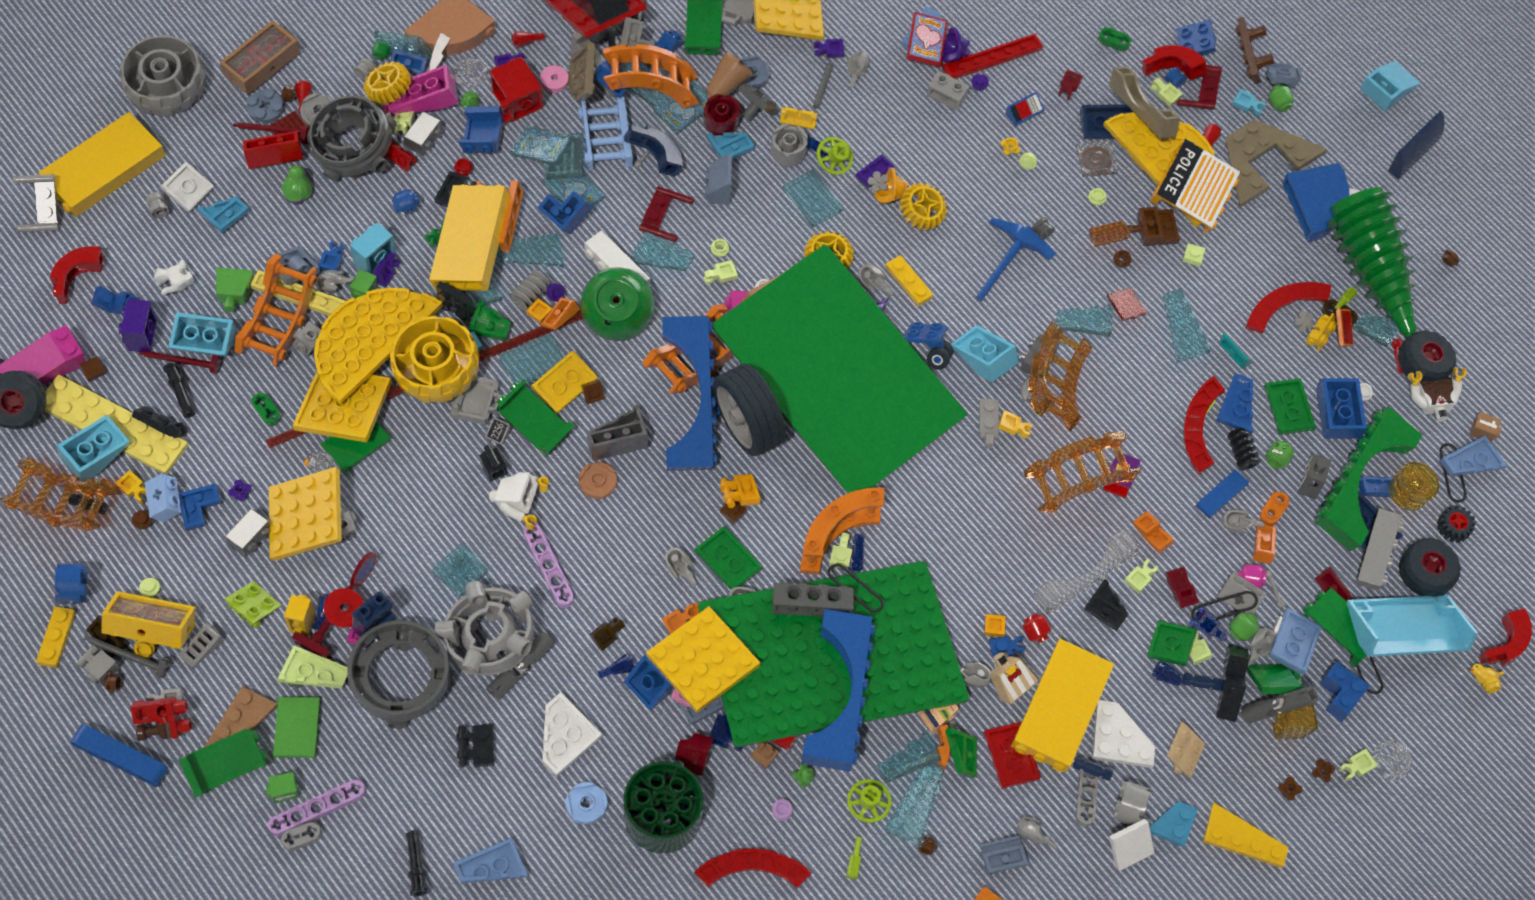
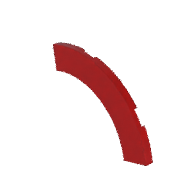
M1299 282L1277 288L1266 295L1255 306L1245 329L1264 333L1267 322L1277 310L1299 300L1325 302L1329 300L1332 285L1319 282Z
M1215 376L1207 380L1198 389L1188 406L1184 420L1183 437L1185 449L1198 475L1215 464L1203 440V423L1206 413L1212 403L1225 392L1224 387Z
M755 848L734 850L714 857L694 871V874L708 888L728 875L743 871H762L776 875L792 884L796 889L812 875V872L792 858L778 854L775 851Z

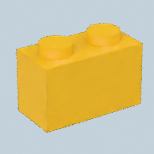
M291 595L284 614L288 630L292 633L297 631L305 636H309L316 616L311 599L305 595Z

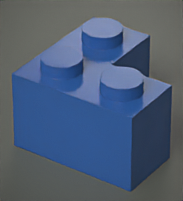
M573 191L563 203L558 198L548 194L537 208L562 231L571 235L594 206L583 196Z
M1336 662L1320 683L1321 686L1336 696L1325 711L1340 722H1343L1370 685Z

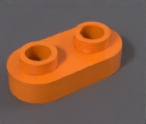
M1283 492L1273 493L1260 512V521L1265 525H1275L1290 503L1289 497Z

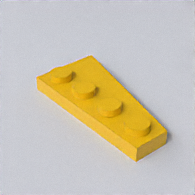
M1216 803L1212 804L1203 843L1279 868L1284 867L1288 851L1286 845Z

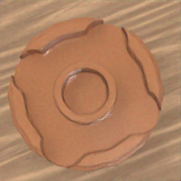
M604 462L587 464L579 474V487L587 497L593 499H603L610 496L617 486L615 470Z

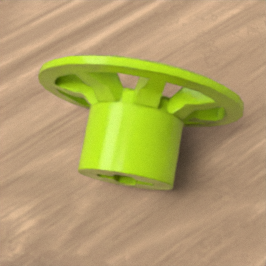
M829 137L818 145L817 160L826 172L840 175L850 169L853 163V153L850 146L844 140L837 137ZM830 141L831 148H827L823 144ZM820 150L828 153V156L821 159ZM830 160V168L828 169L823 162ZM849 160L848 166L845 168L843 161ZM836 163H838L842 171H833Z
M872 779L861 780L855 783L849 790L847 796L848 808L851 814L860 821L867 823L878 822L889 813L891 808L890 792L879 781ZM862 784H868V786L864 787L862 790L857 788ZM872 784L879 786L880 788H882V790L880 791L876 786H873ZM853 791L860 796L858 800L851 801ZM884 793L887 796L888 804L880 801ZM852 806H863L860 815L854 811ZM877 806L886 808L885 812L878 816L876 811ZM870 809L874 818H864L863 815Z

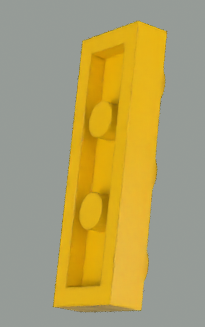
M901 255L886 263L885 268L918 307L933 298L934 294Z
M54 606L36 660L37 665L58 668L76 614L75 610Z

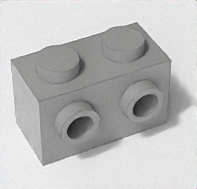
M938 71L928 86L927 96L958 111L968 95L969 86L962 81L950 77L948 74Z

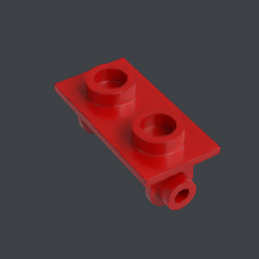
M391 140L385 157L406 172H409L410 165H415L417 162L416 156L407 150L403 152V148L395 143L394 140Z

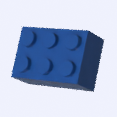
M1322 378L1316 388L1323 438L1361 439L1367 429L1359 378Z

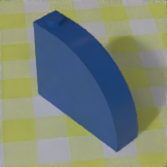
M1334 163L1287 173L1282 185L1307 242L1319 240L1330 234L1335 229L1328 227V222L1333 218L1330 207L1350 195L1345 170L1342 169L1340 163Z

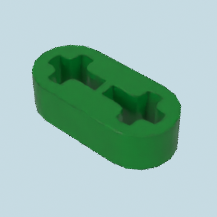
M1108 27L1101 29L1098 40L1103 45L1119 51H1126L1130 47L1131 37L1125 33Z
M255 394L252 398L254 410L266 425H277L281 420V416L276 406L266 394ZM259 400H261L262 402H264V404H265V407H264V408L262 407L261 404H258V401H259ZM267 412H270L271 415H274V416H275V418H274V419H271L270 417L268 418Z

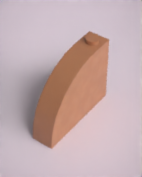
M441 0L407 28L404 33L408 44L429 54L433 53L440 34L443 33L450 40L442 51V55H454L469 51L480 45L488 37L493 36L496 29L495 20L469 0Z

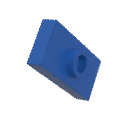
M1360 477L1359 488L1364 496L1395 497L1397 495L1393 477Z

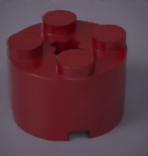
M722 94L711 96L706 101L704 107V125L706 129L715 136H720L723 133H733L738 128L740 107L737 100L729 95L727 97L722 96Z

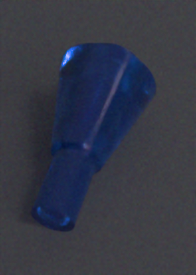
M324 593L323 596H319L318 617L313 628L315 630H318L326 619L323 609L324 602L329 594Z
M624 654L609 665V667L597 672L600 679L611 674L630 673L635 664L631 656L627 657Z

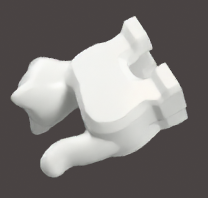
M183 260L168 269H156L154 274L156 286H160L168 280L171 286L162 289V295L182 291L187 286L194 284V279L190 271H187Z

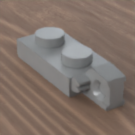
M980 398L979 435L980 438H985V448L992 449L994 439H998L999 429L997 428L999 424V399Z

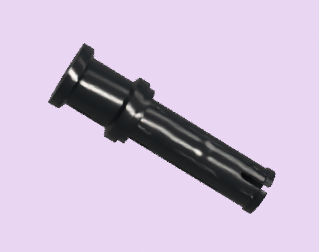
M178 362L168 363L162 368L169 379L168 385L175 392L183 417L191 418L196 413L184 385L185 378L179 370L180 365Z
M410 831L406 833L410 862L408 878L411 881L412 889L410 890V896L418 897L429 893L425 881L427 872L423 869L419 832Z

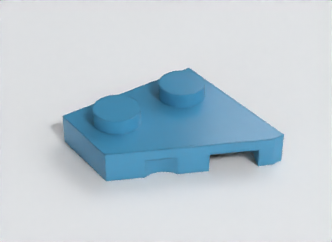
M1178 801L1150 826V833L1184 848L1198 809Z

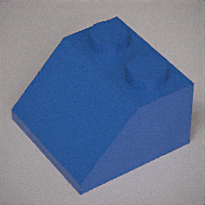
M646 654L643 655L624 680L625 685L649 710H652L672 693L671 689L674 688L648 659Z

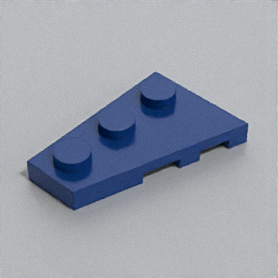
M1238 373L1234 374L1216 419L1217 422L1234 429L1245 428V432L1253 433L1252 379Z

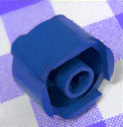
M57 564L54 589L58 592V595H55L56 604H82L87 602L85 584H88V572H86V565Z

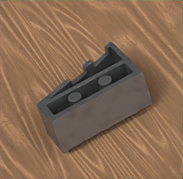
M638 405L633 406L632 410L625 414L617 415V418L613 421L605 422L586 433L592 461L648 448V435Z

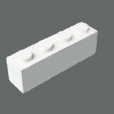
M602 230L585 242L584 253L589 260H593L600 271L610 267L631 269L640 274L650 286V278Z

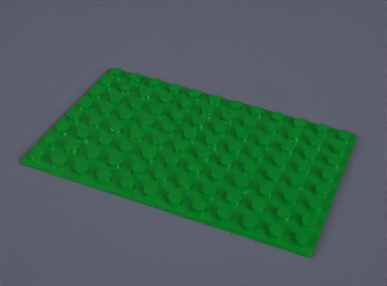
M825 244L712 323V329L741 364L751 365L763 377L771 389L782 415L847 494L861 489L873 488L967 415L962 406L833 251Z
M921 561L853 574L884 601L883 609L874 613L868 611L853 598L852 614L872 617V625H875L874 635L869 639V642L873 643L871 655L867 654V660L870 661L869 672H865L864 678L868 679L866 691L862 690L865 704L864 709H860L859 715H863L862 723L968 702L969 695L926 563ZM850 575L833 577L843 586L854 588V595L869 608L876 610L881 607L880 600ZM830 578L805 583L814 586L824 584L830 587H838ZM773 589L698 603L699 613L710 607L760 662L759 668L721 695L735 747L822 731L835 722L845 710L850 699L851 684L847 666L835 647L820 636L823 617L772 614ZM789 596L791 599H797L794 596Z

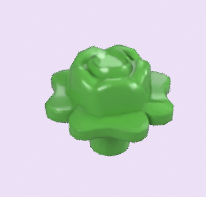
M468 90L466 94L462 95L460 104L463 106V110H465V107L478 106L480 98L477 97V92Z
M800 764L799 770L794 771L792 774L793 779H798V783L801 784L802 788H806L814 780V771L807 764Z

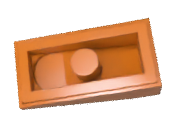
M561 297L541 323V326L556 330L574 316L580 308L574 300Z
M1265 525L1264 528L1256 526L1253 561L1266 564L1272 563L1275 556L1276 527Z

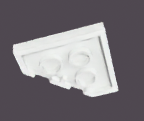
M561 692L546 704L542 759L543 764L557 777L602 737V734Z
M1099 700L1096 706L1092 759L1153 768L1155 746L1119 703Z

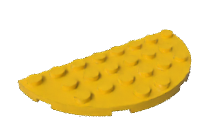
M1135 112L1116 115L1106 120L1103 124L1157 186L1177 147L1184 139L1189 140L1215 156L1214 150L1205 137L1187 122L1184 124L1180 121L1176 137H1168L1167 139L1159 138ZM1183 213L1186 216V218L1195 226V228H1198L1202 224L1197 220L1193 219L1192 217L1188 216L1187 214Z
M382 288L368 291L365 295L355 299L353 297L341 304L325 320L315 343L314 357L316 370L328 394L341 405L390 358V352L393 351V342L398 333L400 334L405 329V326L413 321L433 316L443 307V302L426 293L411 292L406 288Z

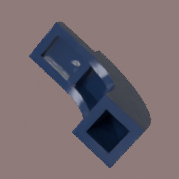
M648 124L645 128L631 125L624 135V142L643 147L654 155L658 163L659 173L675 177L683 167L679 149L659 129Z

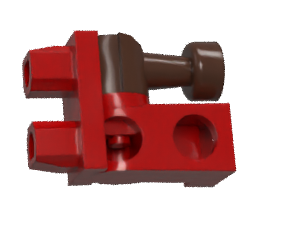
M175 696L152 701L138 700L130 706L133 724L136 725L138 741L147 740L148 736L159 735L162 739L179 738L182 733L189 732L192 729L190 718L180 720L179 715L187 713V700H176ZM156 722V725L147 727L143 723Z

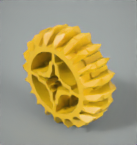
M392 61L390 64L388 62L384 65L380 64L378 68H374L373 72H369V76L365 77L366 81L363 83V89L369 100L375 104L382 106L385 103L389 105L392 101L395 103L396 99H401V96L406 94L405 91L410 89V73L399 62L395 63Z
M922 182L918 185L913 184L901 195L899 211L903 212L902 217L907 218L906 223H912L911 228L916 225L918 230L922 228L925 231L929 228L934 229L946 217L945 214L948 209L945 207L948 202L943 201L945 196H940L941 190L936 191L935 186L929 187V183L925 185ZM917 196L915 203H912V197ZM935 210V216L930 217L931 211Z
M827 230L825 234L820 231L818 235L814 234L812 239L809 238L805 245L804 257H807L825 244L833 251L842 264L849 269L850 264L853 262L854 251L852 243H848V237L843 238L842 233L836 235V231L829 233Z

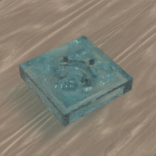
M460 544L432 568V573L460 598L466 593L465 586L470 582L479 581L488 573V569Z

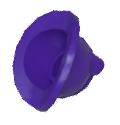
M951 27L945 36L942 61L944 62L955 61L963 56H969L971 53L968 48L970 40L960 35L956 27Z

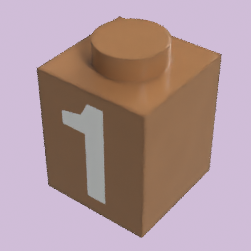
M1479 412L1473 420L1469 435L1477 439L1486 436L1491 443L1501 433L1502 428L1499 427L1501 419Z

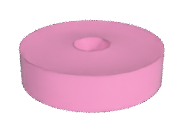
M557 65L546 67L540 75L541 86L551 93L565 90L569 82L568 72L563 67Z

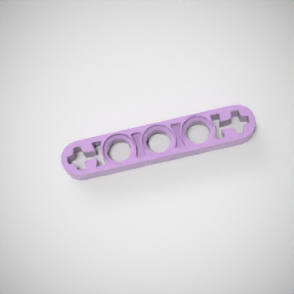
M532 523L534 525L533 531H536L537 540L534 541L532 534H529V530L526 527L523 530L524 538L556 604L561 608H568L573 604V593L540 526ZM537 545H544L546 550L543 553H538L535 551V547ZM544 562H553V568L545 569L543 567ZM557 577L562 580V583L559 586H554L551 584V580ZM562 589L565 597H568L566 602L563 599L561 600L560 591Z
M351 780L275 815L268 821V829L273 836L279 837L287 830L313 822L364 797V784L359 780ZM356 786L357 788H360L358 790L359 793L355 794L354 792H352V787ZM344 790H346L348 794V799H346L345 794L343 792ZM335 794L342 796V800L338 804H333L330 801L331 797ZM313 804H322V810L319 813H313L311 811ZM296 812L303 814V818L299 822H294L291 819L292 815ZM285 817L288 818V821L291 824L290 826H288L287 823H285ZM276 822H279V824H282V825L280 826L281 829L278 830V831H277L276 828H274V827H275V824H274V823H276Z

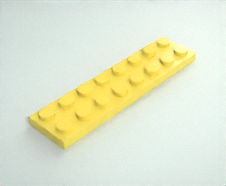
M58 375L46 390L47 404L44 409L45 412L79 430L108 415L130 441V444L122 453L160 473L168 475L189 446L185 440L181 438L174 439L133 418L132 413L61 375Z

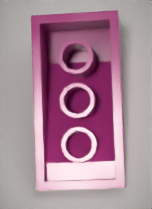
M444 65L412 77L410 80L411 84L409 85L410 89L405 91L406 94L402 95L401 99H396L395 103L393 101L389 105L385 103L383 105V113L390 112L392 115H395L397 113L440 110L457 104L456 81L448 66Z
M64 325L48 332L1 363L0 373L13 370L26 371L34 375L43 385L54 380L58 375L63 376L81 368L80 364L85 362V358L68 326Z

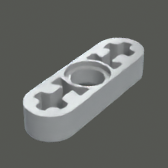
M1082 770L1078 778L1075 818L1080 826L1088 827L1093 823L1096 816L1098 777L1090 774V777L1093 779H1091L1089 787H1085L1087 778L1084 776L1087 773ZM1089 792L1092 795V801H1084L1081 794ZM1085 807H1089L1087 809V816L1090 818L1087 821L1084 820L1083 816H1080L1083 815Z

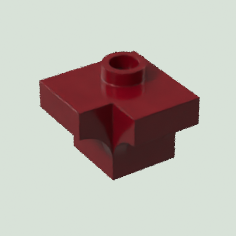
M694 732L690 739H680L675 760L684 762L683 767L687 768L691 773L702 776L710 754L713 738Z

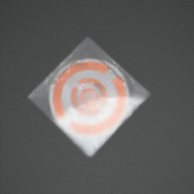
M1112 141L1079 143L1076 145L1082 177L1118 173Z

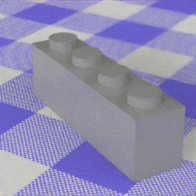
M1379 508L1356 585L1379 591L1381 586L1385 587L1388 575H1385L1386 568L1390 569L1393 562V557H1390L1391 551H1396L1399 541L1395 539L1397 532L1401 533L1404 524L1401 521V514Z

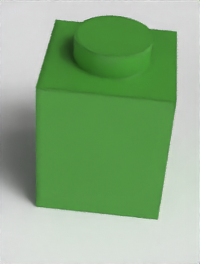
M360 269L349 286L351 296L355 299L365 295L368 291L376 290L379 286L377 276Z
M293 772L268 777L269 785H266V792L268 798L272 797L274 804L299 798L296 778Z

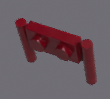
M1206 65V74H1203L1199 100L1178 99L1177 106L1215 110L1222 66Z
M657 186L656 192L639 226V231L676 242L678 240L677 235L659 229L672 202V198L688 204H693L694 198Z

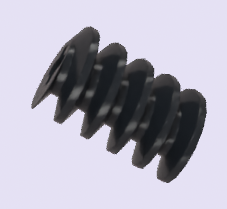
M1245 428L1235 429L1227 435L1240 471L1249 470L1261 463V459H1255L1259 456V453L1253 452L1257 447L1256 445H1251L1254 443V439L1249 438L1252 436V433L1245 432Z

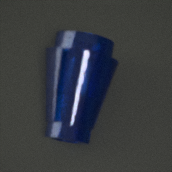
M1160 661L1152 673L1156 680L1178 687L1184 678L1166 662L1162 663Z

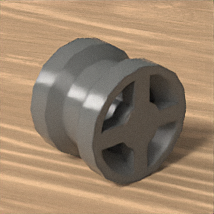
M1046 217L1039 219L1032 227L1033 231L1038 233L1039 237L1043 240L1047 239L1055 231V227L1049 225Z

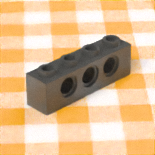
M774 583L772 590V614L823 617L825 609L853 613L854 588H848L847 586L830 587L824 584L814 586L805 583ZM789 596H794L797 599H791Z

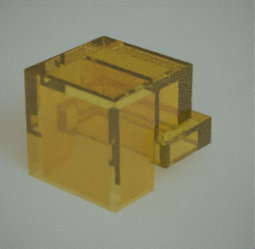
M1314 704L1276 715L1277 722L1272 723L1275 739H1304L1319 729Z

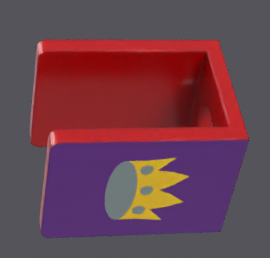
M1117 451L1103 490L1126 498L1141 460Z

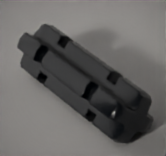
M71 494L68 500L70 505H77L79 508L92 512L95 511L101 515L106 513L108 507L105 503H98L96 500L81 497L77 494Z

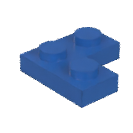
M216 483L178 493L186 531L206 526L202 509L221 504Z

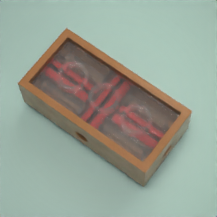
M272 20L220 62L222 73L246 95H249L300 54L298 40Z

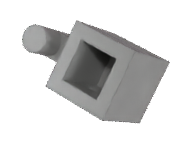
M94 645L75 662L80 668L88 663L84 667L87 673L86 678L93 684L99 683L102 687L108 672L113 671L115 675L120 669L115 660L102 650L99 651Z

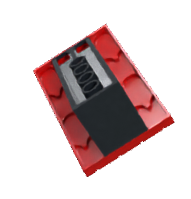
M544 0L549 7L560 14L565 21L585 38L623 21L626 17H632L647 9L646 4L642 0Z

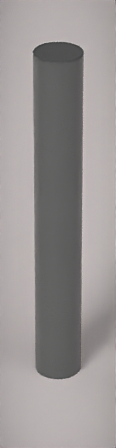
M827 63L813 103V107L816 109L820 108L834 66L832 63Z

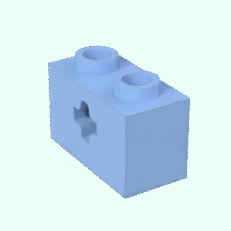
M161 473L145 482L150 518L165 522L181 513L176 478Z

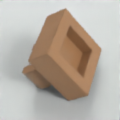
M762 742L756 747L750 757L767 769L779 755V751L769 743Z

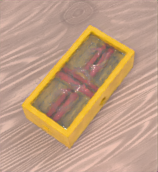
M119 591L115 593L102 612V633L181 649L195 627L194 606Z

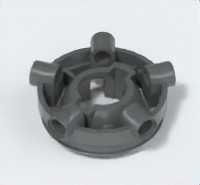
M344 96L330 101L318 111L310 125L307 139L314 156L325 168L323 175L337 182L340 176H355L365 173L370 169H373L376 173L383 172L388 165V161L384 157L391 144L392 129L397 124L390 112L384 114L369 99L361 96ZM365 107L372 109L370 113L379 128L378 133L374 129L371 119L365 113ZM339 112L340 118L333 120L331 117ZM359 126L364 129L358 138L363 147L355 151L351 144L339 146L338 142L333 140L334 134H341L348 127ZM317 145L326 146L332 154L343 158L344 161H340L339 158L328 153L322 156L318 152Z

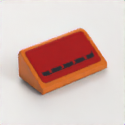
M1337 309L1336 319L1339 346H1353L1351 311L1349 309Z

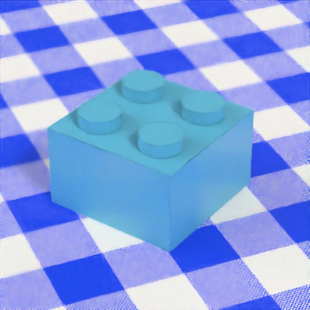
M378 222L368 227L364 234L359 238H355L350 244L354 265L368 273H372L381 260L386 261L388 253L396 254L393 235Z

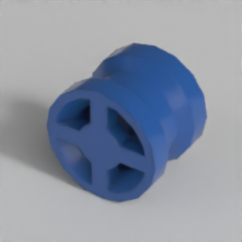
M1175 67L1166 74L1165 80L1178 89L1186 82L1187 77L1185 74L1180 73L1181 70L1178 67Z

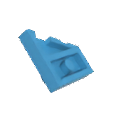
M737 132L735 134L723 133L720 136H712V133L706 134V139L719 158L732 154L733 160L755 149L754 143L746 132Z
M237 196L226 201L214 202L213 206L206 208L199 206L197 208L198 213L221 234L250 212L249 207Z

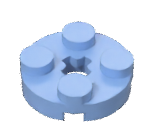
M579 783L572 788L566 797L567 813L575 823L593 824L605 815L607 809L606 794L598 786H595L594 783ZM584 799L592 802L589 808L581 806V803H584Z

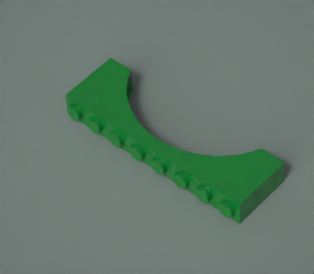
M1389 406L1383 410H1378L1373 415V422L1367 426L1365 436L1358 441L1357 450L1350 455V462L1342 469L1341 478L1334 483L1333 487L1335 488L1333 492L1326 497L1325 501L1327 502L1325 506L1317 513L1318 518L1315 523L1349 551L1360 547L1369 533L1363 521L1358 501L1359 481L1364 467L1377 453L1398 452L1405 454L1415 449L1422 437L1418 430Z

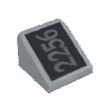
M494 417L485 438L502 446L511 432V425Z

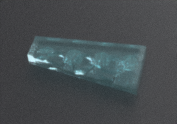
M924 761L884 828L886 833L919 847L922 846L923 834L928 826V817L932 813L934 806V797L937 796L944 773L942 768Z

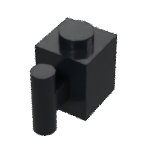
M486 445L484 447L485 451L479 455V459L489 482L507 475V467L497 447L493 449L491 445Z

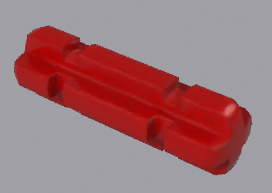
M1401 338L1393 339L1392 347L1395 349L1393 352L1396 364H1398L1397 371L1404 373L1398 360L1399 349L1403 344Z

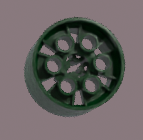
M666 761L650 763L635 772L626 785L623 797L624 824L629 836L641 848L654 853H672L687 846L700 829L703 812V792L694 774L677 763ZM655 781H660L662 785L659 787H654L651 785V783ZM679 784L683 788L680 791H675L672 789V786ZM691 793L693 797L689 798L684 795ZM639 796H646L648 800L646 802H639L637 798ZM685 803L689 805V808L681 810L678 806ZM660 805H663L666 811L660 809ZM643 810L641 814L632 817L631 811ZM647 815L655 819L647 822L644 817ZM680 817L690 822L687 828L680 822ZM671 819L676 823L669 826L665 824V820ZM656 825L661 827V836L653 834Z

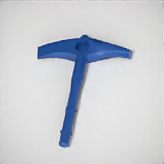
M991 218L989 224L1002 230L1014 243L985 285L980 289L976 296L978 301H982L986 294H988L991 287L999 279V276L1021 247L1038 252L1048 261L1056 254L1042 238L1033 232L1032 227L1029 225L1024 227L1020 224Z

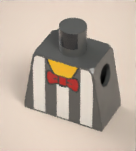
M1316 454L1311 456L1306 463L1298 490L1299 494L1313 499L1318 497L1331 465L1330 459ZM1315 481V484L1312 486L1309 482Z

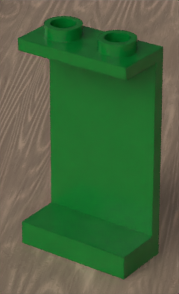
M723 0L687 1L685 54L720 55Z
M525 379L520 383L516 381L510 388L511 392L507 396L503 394L498 399L496 411L547 457L573 430L574 425L570 421L567 423L562 421L525 386L527 382Z
M1330 588L1326 593L1322 591L1315 600L1317 602L1314 605L1310 603L1303 610L1305 613L1304 617L1313 619L1353 656L1349 664L1355 668L1367 655L1358 644L1347 601Z
M248 727L178 758L195 798L224 783L266 766L264 761H267L268 758L264 749L259 750L256 744L260 740L255 730L251 731Z

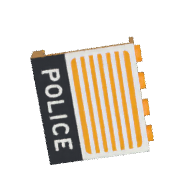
M1184 139L1177 147L1150 201L1157 204L1161 199L1205 225L1203 234H1206L1210 229L1213 230L1218 223L1216 219L1223 213L1225 209L1223 205L1230 199L1232 195L1230 191L1237 185L1239 181L1237 177L1240 171L1189 140Z

